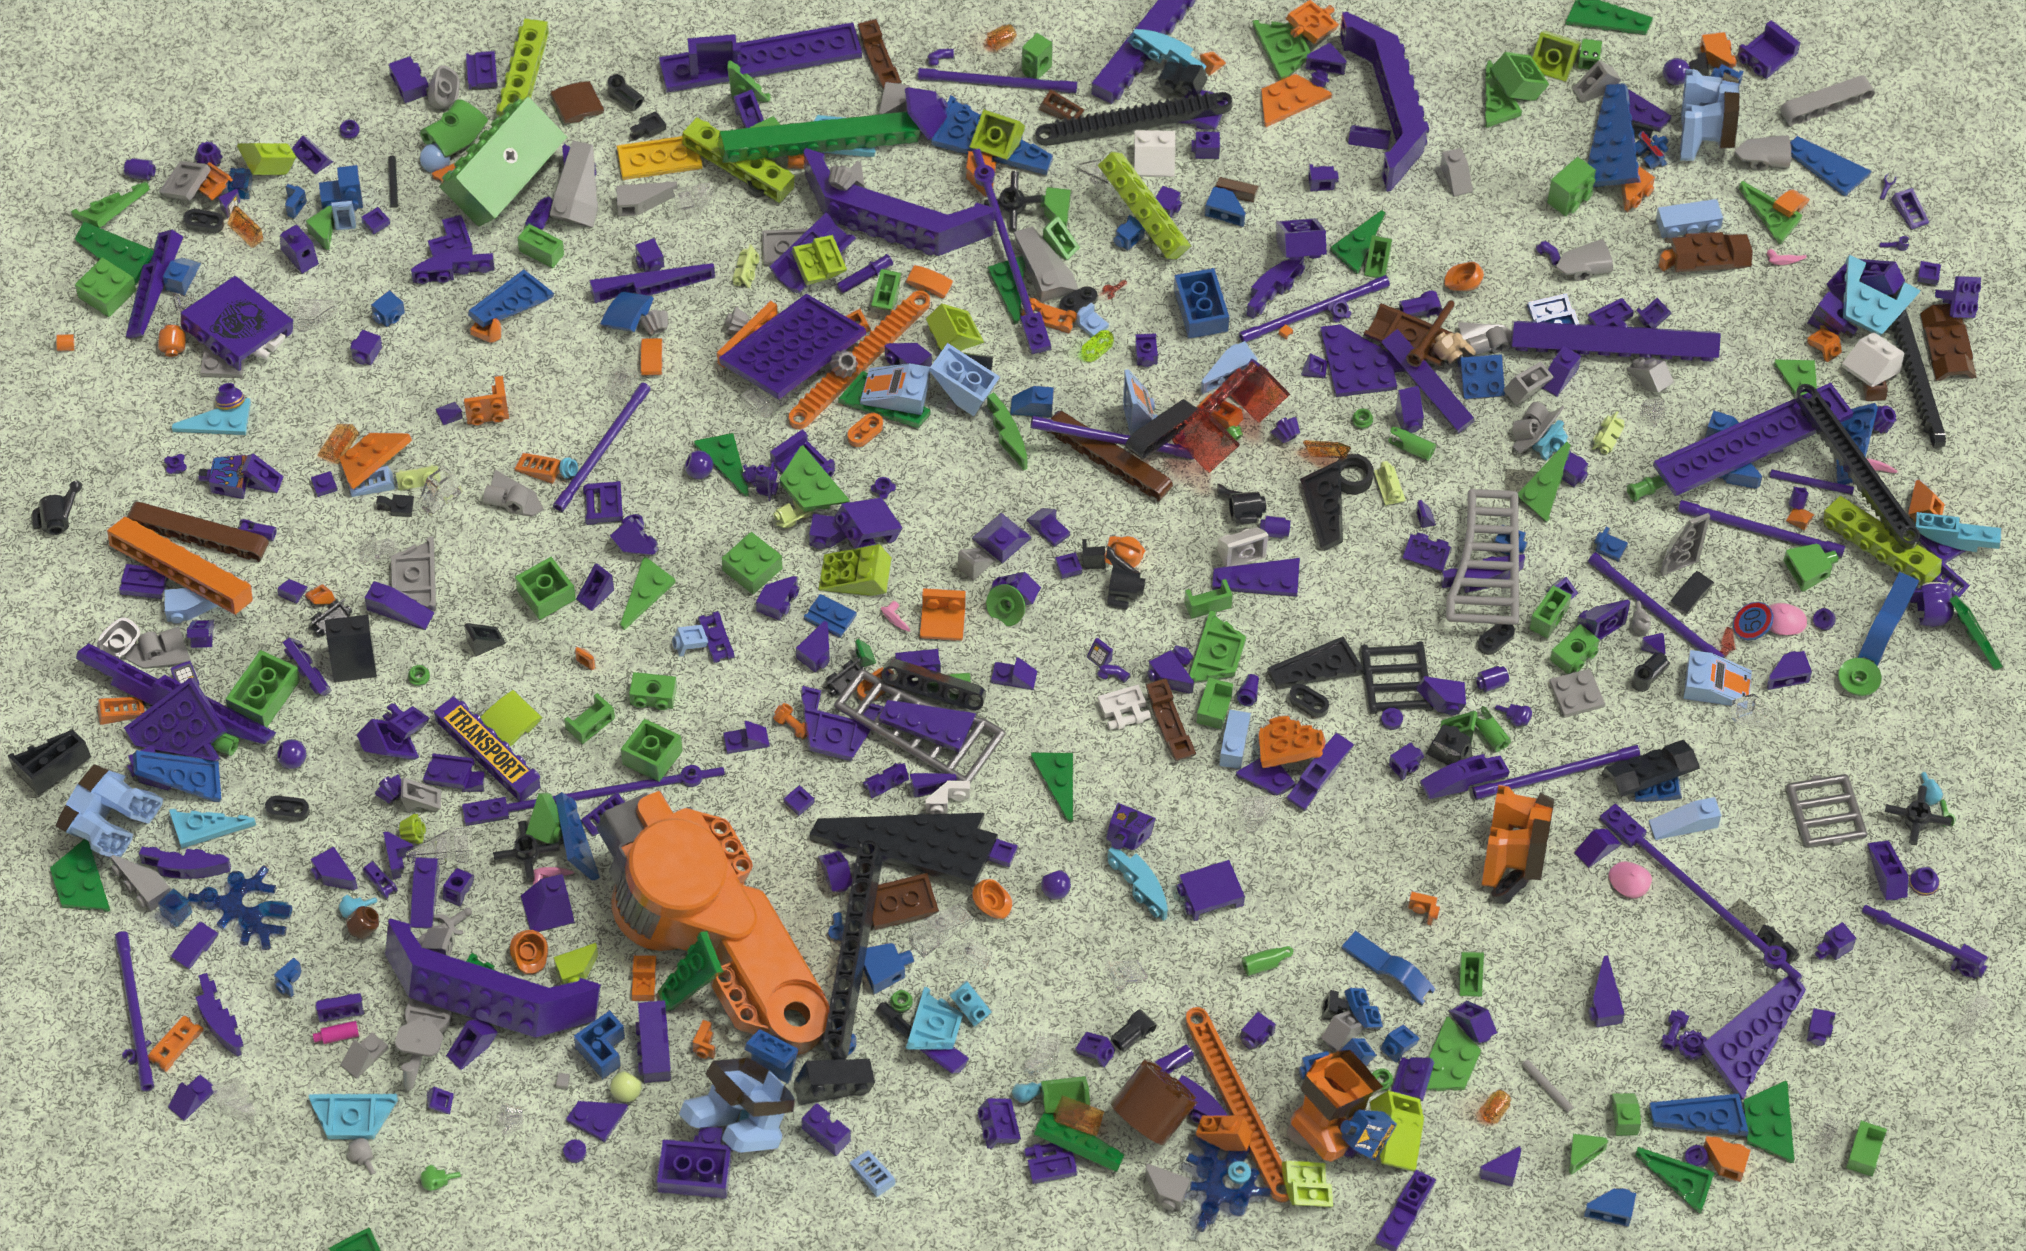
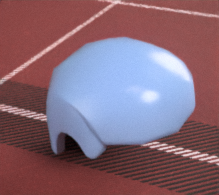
M433 143L426 145L421 151L420 163L426 171L433 173L449 166L450 156L445 158L437 144Z

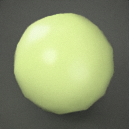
M626 1071L619 1072L610 1083L611 1093L620 1102L634 1101L642 1090L641 1081Z

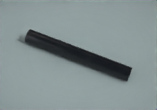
M391 155L388 157L390 207L395 208L398 207L396 156Z

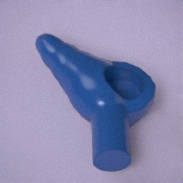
M836 912L833 914L834 925L828 929V935L832 940L842 941L844 930L842 914Z

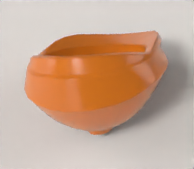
M1473 261L1455 265L1449 269L1445 276V287L1455 291H1472L1481 284L1484 276L1483 269L1478 263Z
M985 879L975 885L972 896L977 908L993 918L1004 919L1009 915L1012 909L1011 896L997 881Z
M524 930L515 934L510 943V954L514 964L524 974L540 972L545 967L548 956V943L545 937L535 930Z

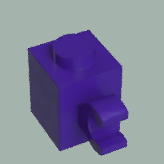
M1841 922L1825 932L1823 941L1816 947L1818 951L1814 954L1819 960L1824 959L1830 954L1836 961L1853 950L1857 938Z

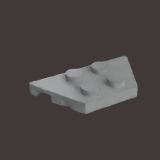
M429 537L427 542L419 546L413 545L407 548V550L391 556L392 587L426 608L436 610L434 538Z

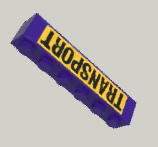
M453 696L434 710L435 721L519 802L526 800L541 788L539 773L533 768L530 769L520 755L516 756L507 742H502L498 739L496 732L490 727L487 728L477 714L473 715L464 701H459Z

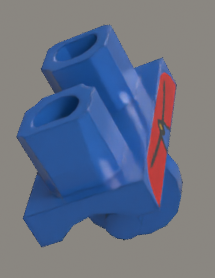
M1644 131L1639 133L1640 139L1635 143L1636 151L1639 156L1646 151L1651 153L1644 158L1647 166L1653 169L1659 164L1662 167L1667 165V162L1664 160L1665 156L1660 150L1664 153L1668 151L1666 146L1668 139L1665 136L1658 137L1654 135L1652 137L1653 143Z

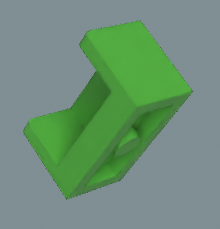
M530 224L517 237L519 252L551 268H554L564 256L562 240Z
M1223 579L1221 580V588L1195 596H1192L1190 589L1185 590L1184 603L1191 619L1208 615L1210 610L1219 612L1232 608L1233 595L1227 580Z
M1208 678L1197 712L1196 723L1222 730L1233 695L1234 684Z
M598 693L593 696L594 704L575 720L570 719L568 716L564 719L565 729L582 744L615 719L614 708Z
M1086 1076L1041 1081L1042 1103L1045 1113L1090 1109V1094Z
M1861 1121L1846 1168L1873 1177L1887 1129Z

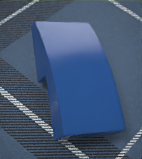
M1678 777L1634 792L1636 802L1670 801L1682 798Z
M1349 988L1344 991L1353 1014L1364 1028L1380 1029L1383 1027L1378 1007L1370 1006L1365 988Z

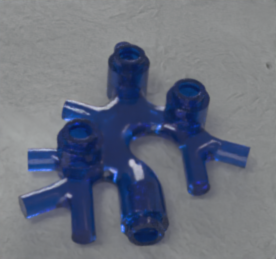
M264 865L261 866L253 877L245 879L242 872L232 871L227 877L230 891L226 895H218L215 888L206 887L199 894L189 893L187 898L188 902L198 903V906H203L207 910H214L216 908L222 910L223 916L216 923L221 929H224L231 920L239 919L238 922L242 932L240 944L248 945L251 935L258 934L263 950L271 949L269 938L271 934L286 935L287 927L265 924L262 922V919L264 917L285 920L291 917L293 906L289 905L288 902L275 900L265 901L254 907H247L243 904V897L251 891L276 893V885L262 882L269 872V869Z
M1197 1135L1193 1138V1142L1201 1148L1204 1155L1198 1157L1189 1153L1186 1161L1197 1166L1196 1173L1200 1178L1207 1179L1204 1182H1190V1191H1200L1206 1194V1200L1201 1204L1198 1215L1199 1222L1196 1226L1198 1231L1204 1232L1207 1225L1213 1224L1217 1220L1219 1206L1223 1203L1229 1204V1211L1233 1215L1242 1216L1247 1211L1250 1198L1255 1196L1270 1197V1188L1257 1187L1255 1185L1259 1175V1171L1255 1168H1251L1249 1180L1238 1189H1230L1223 1183V1178L1228 1175V1168L1232 1163L1237 1161L1245 1162L1249 1154V1146L1247 1151H1229L1225 1160H1219L1217 1158L1220 1150L1219 1147L1197 1137Z

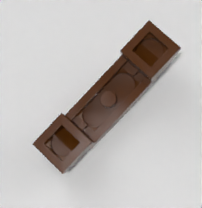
M877 19L857 23L867 58L881 88H885L886 82L902 84L896 66H893L884 44L883 34Z
M1167 679L1146 684L1154 716L1174 760L1178 761L1195 756V749L1190 736L1185 732L1173 702L1174 696Z

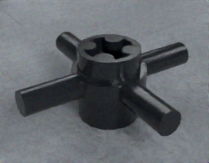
M1011 171L1010 187L1002 190L1000 198H997L998 205L1003 206L1009 212V231H1017V214L1023 212L1027 204L1044 202L1043 195L1025 196L1022 191L1018 190V171ZM985 199L984 205L990 207L988 199Z
M1924 785L1918 787L1916 801H1913L1907 808L1889 804L1885 806V813L1905 817V824L1911 830L1910 845L1918 844L1919 832L1929 822L1950 827L1952 820L1949 817L1931 814V808L1925 802L1927 787Z
M520 821L518 823L520 836L515 840L513 849L493 852L494 861L515 858L520 864L524 865L526 881L533 882L535 881L533 863L537 861L542 853L560 851L559 842L538 845L533 836L526 834L528 829L527 822Z

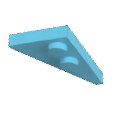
M246 398L240 406L233 409L222 410L217 408L172 424V431L246 435L251 400Z
M176 809L169 810L181 848L256 825L254 817L251 818L245 815L227 817L223 813H200L199 811L184 813L177 812Z

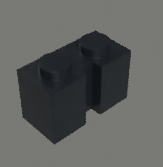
M1167 62L1158 80L1163 92L1196 96L1198 93H1201L1208 78L1202 65L1188 64L1187 67H1183L1181 63Z

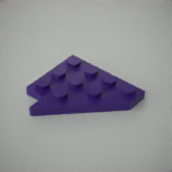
M1341 324L1320 327L1336 397L1397 390L1394 373L1405 372V370L1391 353Z
M192 677L124 727L135 746L145 748L153 746L156 750L212 761H219L220 758L211 743L227 732L198 683Z

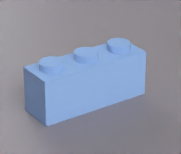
M1717 199L1658 207L1656 221L1661 237L1665 238L1706 231L1709 233L1716 232L1721 229L1723 216Z

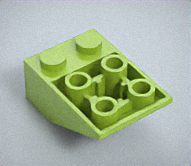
M880 544L824 554L818 590L867 596L885 594L887 592L892 557Z
M1388 1090L1369 1101L1371 1111L1385 1112L1397 1123L1379 1155L1381 1164L1415 1171L1424 1124L1421 1101L1418 1098Z

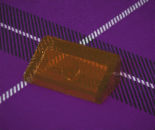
M235 205L227 225L253 248L264 240L262 229Z
M337 424L317 456L340 464L339 458L350 449L360 433L353 424Z
M1303 441L1311 457L1346 459L1351 450L1350 446L1340 442Z
M1062 1096L1053 1116L1057 1123L1097 1136L1104 1110Z

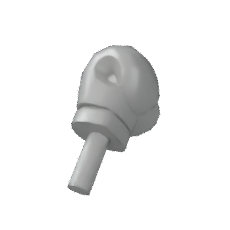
M1636 601L1637 611L1633 613L1632 628L1637 635L1645 636L1650 630V616L1646 614L1645 610H1642L1641 601Z
M359 1138L348 1145L349 1152L346 1154L349 1161H357L360 1166L365 1164L370 1175L375 1174L376 1172L370 1162L374 1157L369 1142L365 1138Z

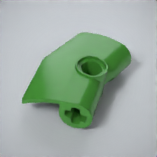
M457 99L450 109L442 114L440 120L421 129L420 136L426 145L436 143L443 156L447 158L471 145L485 127L488 118L473 105L462 99Z

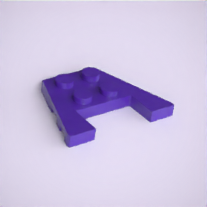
M802 686L800 693L809 751L852 761L871 729L854 719L819 711L818 705L821 690ZM871 703L863 715L874 721L884 706Z

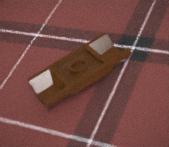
M1723 232L1685 234L1683 237H1665L1664 239L1665 243H1671L1674 251L1675 272L1742 269L1752 266L1753 249L1747 234H1723Z
M1381 303L1368 330L1364 331V336L1381 342L1398 329L1414 348H1417L1432 324ZM1441 327L1424 351V360L1437 366H1442L1445 360H1440L1433 351V346L1436 343L1434 339L1443 332L1446 335L1453 333Z
M1951 304L1932 305L1922 311L1920 316L1935 380L1942 381L1949 375L1966 374L1971 379L1977 378L1972 349L1963 318L1950 317Z

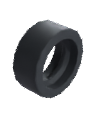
M1351 453L1343 455L1337 460L1340 463L1341 471L1345 467L1356 466L1366 473V477L1357 482L1346 480L1341 475L1342 492L1357 495L1364 493L1370 488L1373 481L1374 468L1366 457Z

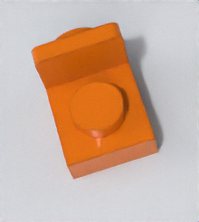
M1821 328L1807 338L1808 345L1822 351L1824 360L1827 362L1842 353L1839 336L1824 328Z
M1411 891L1408 908L1418 914L1429 913L1427 925H1432L1433 919H1438L1440 906H1436L1438 897Z
M702 1021L692 1042L693 1052L704 1059L708 1057L714 1059L716 1055L715 1046L711 1045L714 1036L711 1022Z

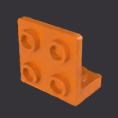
M503 376L494 377L496 385H492V395L464 399L467 424L481 425L484 422H502L504 419H509Z
M923 588L920 638L963 640L966 591Z

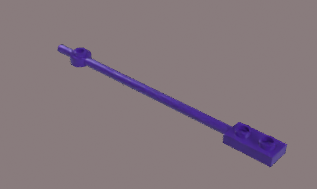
M975 149L973 150V155L977 168L974 172V179L978 185L984 186L990 207L995 208L997 229L1026 314L1025 316H1020L1031 355L1051 350V343L1041 312H1033L992 187L995 179L994 169L991 166L985 165L981 150Z
M688 765L682 769L681 774L665 776L660 782L648 779L567 793L565 795L578 801L676 783L695 787L703 779L723 776L725 772L724 767L701 770L696 765ZM506 797L462 804L465 825L470 826L509 819L508 812L532 809L537 799L507 804Z
M1616 803L1600 815V820L1630 848L1636 843L1764 953L1763 961L1768 968H1781L1796 982L1802 979L1803 975L1786 962L1787 954L1783 948L1779 946L1769 947L1649 843L1644 838L1647 830Z

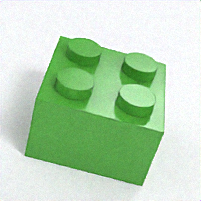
M1504 52L1491 67L1495 74V79L1502 85L1504 93L1510 98L1533 101L1550 85L1531 55Z
M1577 156L1551 179L1547 203L1565 217L1570 212H1576L1580 203L1588 201L1593 195L1592 189L1595 183L1596 169Z
M103 257L75 283L78 298L107 317H110L137 291L134 278Z
M750 532L722 557V570L753 595L783 569L782 555L753 532Z
M552 557L515 576L518 593L539 620L576 600L574 585Z
M644 718L621 748L622 764L660 782L683 752L681 735Z

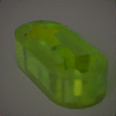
M1101 330L1082 346V358L1087 362H1094L1112 348L1114 344L1112 332ZM1101 338H1103V339L1108 338V342H1107V341H1103V342L1101 343ZM1094 349V354H1087V350L1092 351Z

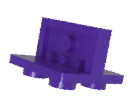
M1956 276L1953 290H1935V298H1941L1942 303L1951 304L1950 317H1976L1979 292L1981 291V277Z

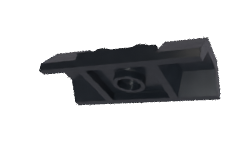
M1683 739L1664 746L1662 750H1651L1641 756L1632 757L1629 760L1607 766L1602 771L1603 778L1610 777L1615 782L1619 795L1623 797L1698 770L1700 765L1694 750Z

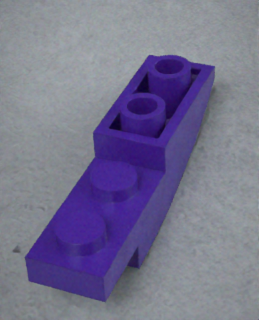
M472 248L453 250L431 257L411 268L413 283L419 284L434 281L446 283L449 280H454V273L466 275L469 272L488 273L489 271H495L493 253L473 254Z
M1301 256L1299 260L1287 259L1265 272L1252 285L1250 296L1252 299L1247 304V316L1254 319L1257 314L1263 313L1266 302L1273 300L1276 293L1282 295L1286 289L1289 291L1292 288L1296 276L1300 277L1305 270V256Z
M1525 554L1519 555V571L1524 568ZM1510 555L1503 557L1491 556L1482 561L1510 562ZM1450 568L1442 571V588L1452 586L1458 569ZM1467 568L1464 578L1508 580L1510 578V570ZM1463 586L1465 593L1490 588Z
M1336 732L1323 748L1322 756L1314 758L1301 775L1300 780L1287 796V800L1303 811H1306L1327 780H1330L1349 754L1354 744Z
M1484 754L1441 768L1422 779L1420 784L1428 798L1433 799L1468 791L1470 785L1506 778L1510 771L1501 755L1486 758Z
M142 846L139 852L141 863L157 867L160 876L198 879L217 876L231 871L230 860L225 855H214L206 853L201 849L192 850L187 848L184 856L174 851H161L156 847L148 848Z
M207 973L198 975L204 994L195 998L206 1026L228 1051L237 1057L241 1056L240 1048L244 1047L241 1034L236 1035L234 1030L238 1028L235 1015L230 1016L228 1008L223 1009L220 998L215 1000L214 993L218 992L214 980L209 981Z
M1184 1075L1180 1076L1179 1081L1196 1096L1195 1100L1198 1102L1189 1113L1194 1122L1199 1124L1202 1116H1228L1215 1098L1203 1087Z
M1417 1169L1415 1170L1399 1196L1396 1206L1377 1235L1376 1244L1390 1251L1398 1250L1401 1243H1404L1424 1207L1437 1179Z

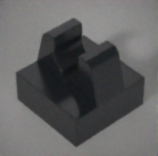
M1698 53L1697 59L1689 61L1690 69L1697 70L1703 76H1710L1706 53Z
M1330 990L1323 999L1322 1019L1331 1020L1334 1015L1341 1014L1344 1010L1347 1011L1348 1001L1339 998V991Z

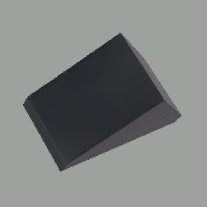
M472 623L464 625L466 640L476 657L506 644L500 631L495 626Z

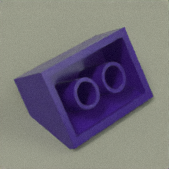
M663 1139L657 1177L658 1192L727 1199L731 1148L728 1145Z

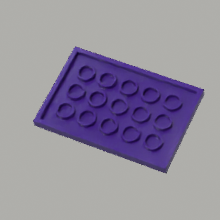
M806 293L719 357L721 365L775 398L780 399L832 360V355L836 354V351L846 350L865 336L866 328Z

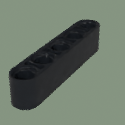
M1182 399L1134 432L1128 438L1125 448L1141 459H1145L1193 425L1192 422L1195 419H1199L1201 410L1185 399Z
M889 659L886 661L882 671L883 680L890 685L969 710L976 711L981 709L986 698V691L980 685L899 659ZM888 669H895L897 674L889 673ZM914 675L918 680L912 681L908 676ZM936 682L939 687H932L929 683ZM955 688L960 693L953 694L950 689ZM977 695L980 700H973L970 696Z

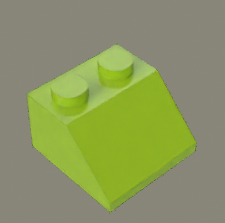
M1543 30L1540 32L1532 58L1543 75L1566 82L1577 59L1582 42Z
M983 109L970 148L980 149L982 152L1008 160L1019 146L1026 126L1021 121Z
M288 143L237 144L239 152L253 175L288 174L296 159Z
M941 303L926 318L929 330L934 335L940 350H943L947 343L959 351L984 343L969 311Z

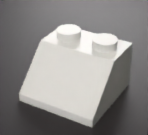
M1135 130L1134 169L1139 176L1175 177V131Z
M1873 332L1858 341L1842 363V367L1869 386L1874 387L1900 373L1904 352Z
M1259 527L1245 529L1233 535H1225L1218 539L1217 550L1225 567L1244 565L1266 558L1268 534Z

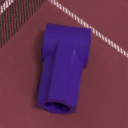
M1433 290L1426 291L1417 298L1399 301L1400 311L1414 317L1422 315L1428 318L1431 315L1438 316L1443 309L1437 292Z

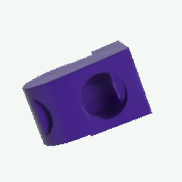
M456 868L443 885V900L461 907L466 893L469 892L474 882V875Z

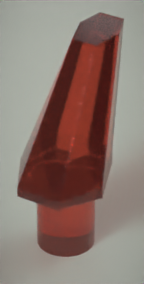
M1726 627L1721 641L1723 647L1720 652L1725 657H1727L1730 650H1736L1734 632L1730 627Z

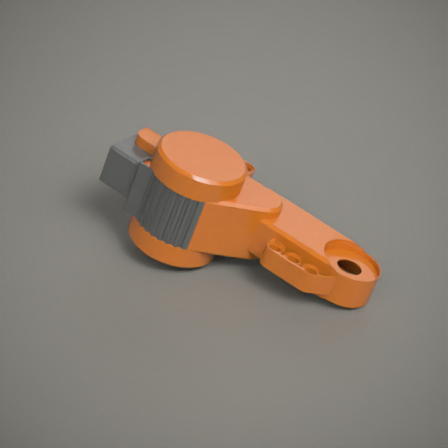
M661 791L649 795L644 793L603 812L597 826V831L614 858L609 869V873L615 882L611 907L614 919L624 935L634 943L647 949L656 951L682 949L687 951L698 940L696 938L698 934L707 931L723 970V973L711 981V986L733 1025L738 1030L755 1034L761 1029L798 1049L797 1055L812 1050L819 1043L826 1030L829 1013L828 1001L766 894L760 889L744 885V881L748 878L753 863L730 823L724 818L695 811L692 807L683 808L673 813ZM714 829L721 830L723 834H718ZM726 848H731L734 852H728ZM736 866L743 867L745 871L738 870ZM718 977L726 978L727 982L720 981ZM729 996H735L739 1001H733ZM787 1010L800 1012L804 1016L806 1024L800 1027L790 1025L785 1020L784 1012ZM741 1015L748 1016L750 1020L742 1019Z

